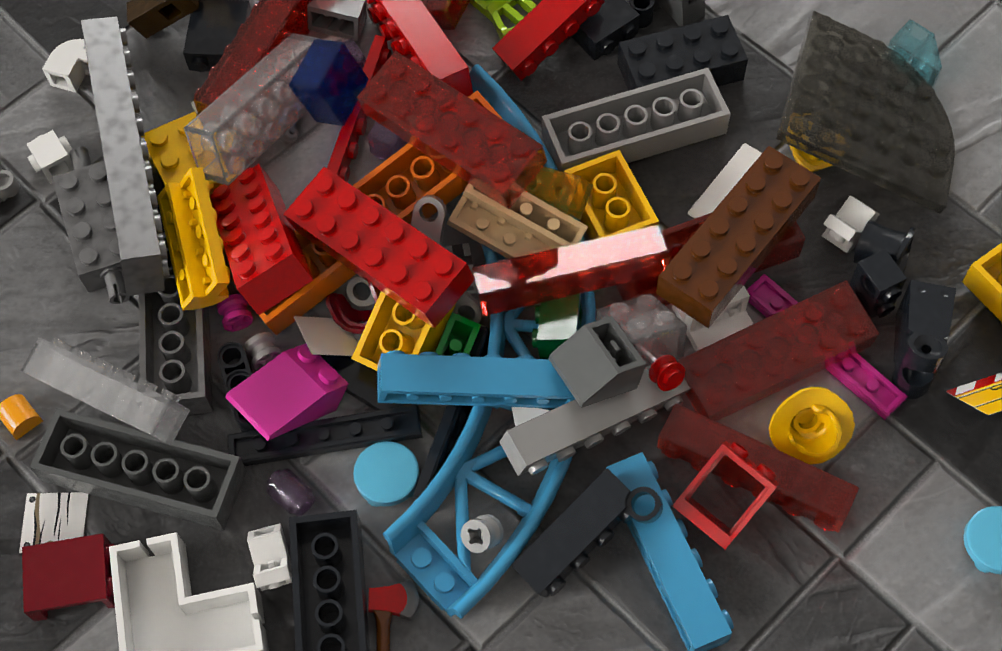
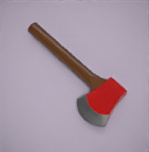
M411 580L390 586L369 588L368 611L369 613H374L376 621V651H390L392 616L411 619L418 609L419 594Z

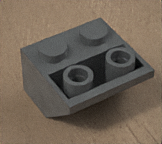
M613 316L583 325L553 351L548 358L581 408L637 389L646 367V362Z

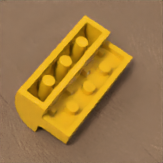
M191 167L180 182H168L157 196L182 310L209 307L229 297L227 285L230 283V269L225 264L223 240L218 235L216 226L217 214L215 209L212 208L209 196L210 184L205 179L203 168Z

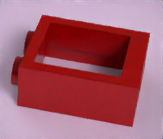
M725 441L672 505V507L725 550L779 485L774 480L777 475L765 464L760 463L757 466L747 457L750 453L735 441L732 444ZM725 455L765 486L731 529L691 497Z

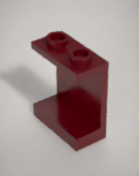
M101 533L22 547L24 613L33 621L48 619V610L102 601L108 608H115L109 547L115 544L111 543Z

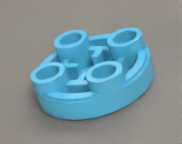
M384 441L367 447L359 455L354 466L353 475L359 493L371 506H394L413 496L420 477L418 461L409 448L397 442Z
M990 506L981 509L974 514L964 528L966 551L974 561L976 568L984 573L1002 574V506Z

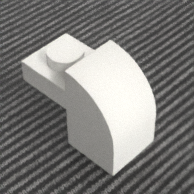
M84 39L69 40L52 51L42 68L51 86L77 92L85 75L90 76Z
M850 195L836 216L830 214L823 223L827 229L822 234V237L844 252L849 253L857 245L869 220L875 221L880 214Z
M281 523L249 531L247 542L254 564L253 578L256 588L260 587L261 591L292 583L291 560Z

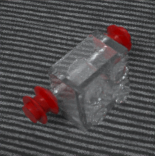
M652 294L641 295L634 299L613 303L597 309L596 321L613 316L646 362L644 370L649 369L648 375L650 380L657 383L660 390L670 391L682 383L685 376V367L676 360L684 358L687 325Z

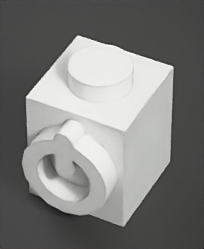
M52 130L27 143L32 155L27 157L36 173L42 170L50 184L53 183V176L74 170L69 155L72 148L65 136L58 138Z

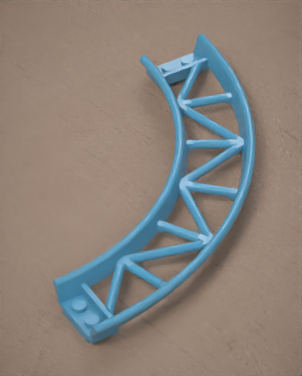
M479 64L474 65L470 71L473 93L478 90L515 132L519 149L525 159L490 172L505 179L524 171L530 172L533 170L549 205L579 221L564 180L535 129L503 88ZM415 110L410 111L406 116V119L412 124V127L418 134H421L442 118L438 112L433 113L432 110L422 117ZM584 235L568 262L573 292L580 291L582 326L596 321L593 276ZM481 244L486 261L490 292V333L487 355L498 354L504 358L505 341L507 339L517 356H532L518 332H532L533 329H538V324H536L535 320L517 318L544 283L545 279L534 274L506 312L505 292L499 260L505 259V257ZM473 406L453 450L439 472L407 511L382 533L388 542L389 551L397 559V563L442 611L445 610L450 617L457 615L462 619L493 588L517 559L554 501L572 460V457L565 461L559 462L556 458L550 462L531 504L475 473L507 457L500 445L471 459L481 440L492 408H503L512 411L511 407ZM468 484L517 511L518 515L522 516L520 523L505 545L478 578L471 572V553L464 546L461 539V529L469 521ZM453 488L455 489L457 557L425 524Z

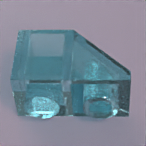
M910 19L890 40L884 58L914 76L916 80L932 88L942 69L934 33Z

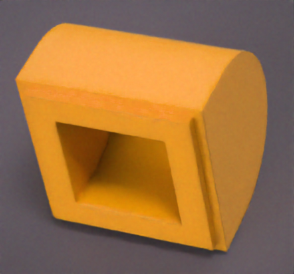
M22 394L12 395L0 403V420L16 440L43 422L42 418Z

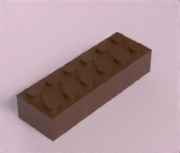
M768 146L662 271L658 278L656 294L709 329L813 201L821 177Z

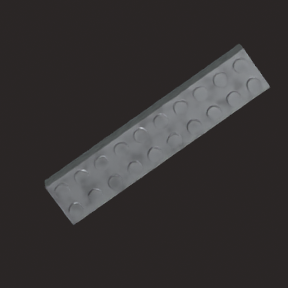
M117 16L81 20L126 296L165 291L164 278L170 277L167 251L162 235L161 218L157 209L158 203L156 191L153 187L151 165H149V160H147L149 159L147 143L144 137L139 138V136H145L142 117L140 114L135 115V113H140L138 94L131 92V90H136L134 73L132 70H127V68H132L130 51L128 48L123 49V46H128L126 29H119Z

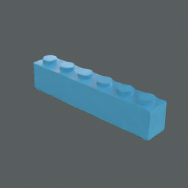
M393 350L381 353L377 365L378 403L557 408L575 400L549 359H535L529 355H522L516 358H503L498 354L471 357L467 353L442 356L435 352H422L419 355Z
M643 452L607 466L606 469L608 468L630 491L638 487H649L662 499L663 511L656 521L645 524L632 518L627 522V525L687 650L708 651L729 642L732 635L731 629H734L732 619L725 609L721 611L716 601V598H718L716 587L710 578L705 579L700 569L703 567L701 557L695 548L690 549L685 539L688 537L686 527L680 518L676 520L671 510L673 508L671 497L666 489L661 490L657 482L659 476L652 461L647 462ZM651 495L640 496L634 504L635 512L640 516L650 514L654 510L655 500Z

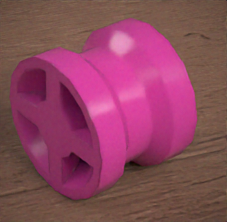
M241 294L229 295L228 298L217 303L216 307L218 313L223 316L222 325L226 331H240L250 326L254 320L251 311L247 310L248 302Z

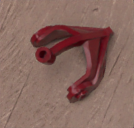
M368 282L375 300V306L381 291ZM332 293L326 298V305L333 320L342 329L355 334L363 333L372 310L359 311L353 309L342 294Z

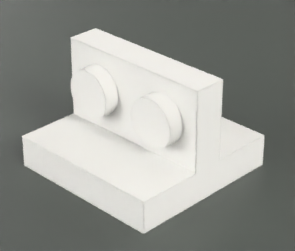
M745 286L739 290L709 329L672 305V309L699 359L756 336L757 329L746 311L750 295Z

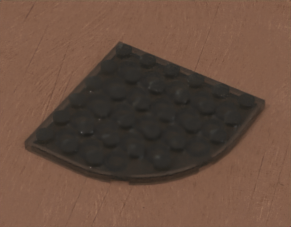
M813 11L808 19L776 139L940 214L947 207L954 167L955 144L948 116L935 94V90L914 67L887 47L884 42L875 40L855 28L833 20L829 16Z

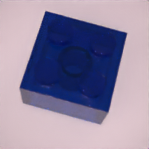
M315 39L291 80L289 87L316 122L344 126L369 79L343 42Z

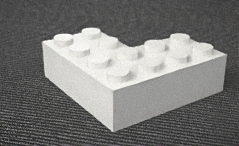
M177 532L146 539L147 546L155 556L149 555L148 550L140 540L109 547L119 651H269L266 629L262 625L265 623L261 594L254 582L192 596L186 545Z

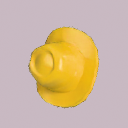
M807 387L791 395L776 409L770 420L769 436L776 449L786 458L806 465L820 464L835 457L845 448L852 438L855 422L849 406L837 394L822 387Z

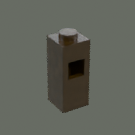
M131 0L127 2V23L147 39L198 10L199 0Z

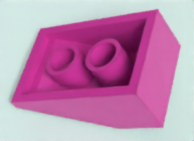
M304 343L282 352L227 392L225 398L268 441L336 411L349 383L320 355H311L307 344Z

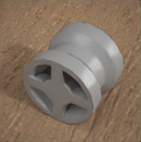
M270 332L256 334L248 339L244 345L247 354L253 357L252 364L255 370H259L282 353L280 348L275 347V338Z
M489 514L467 521L461 529L462 543L473 553H481L489 548H493L503 538L502 524L495 516Z

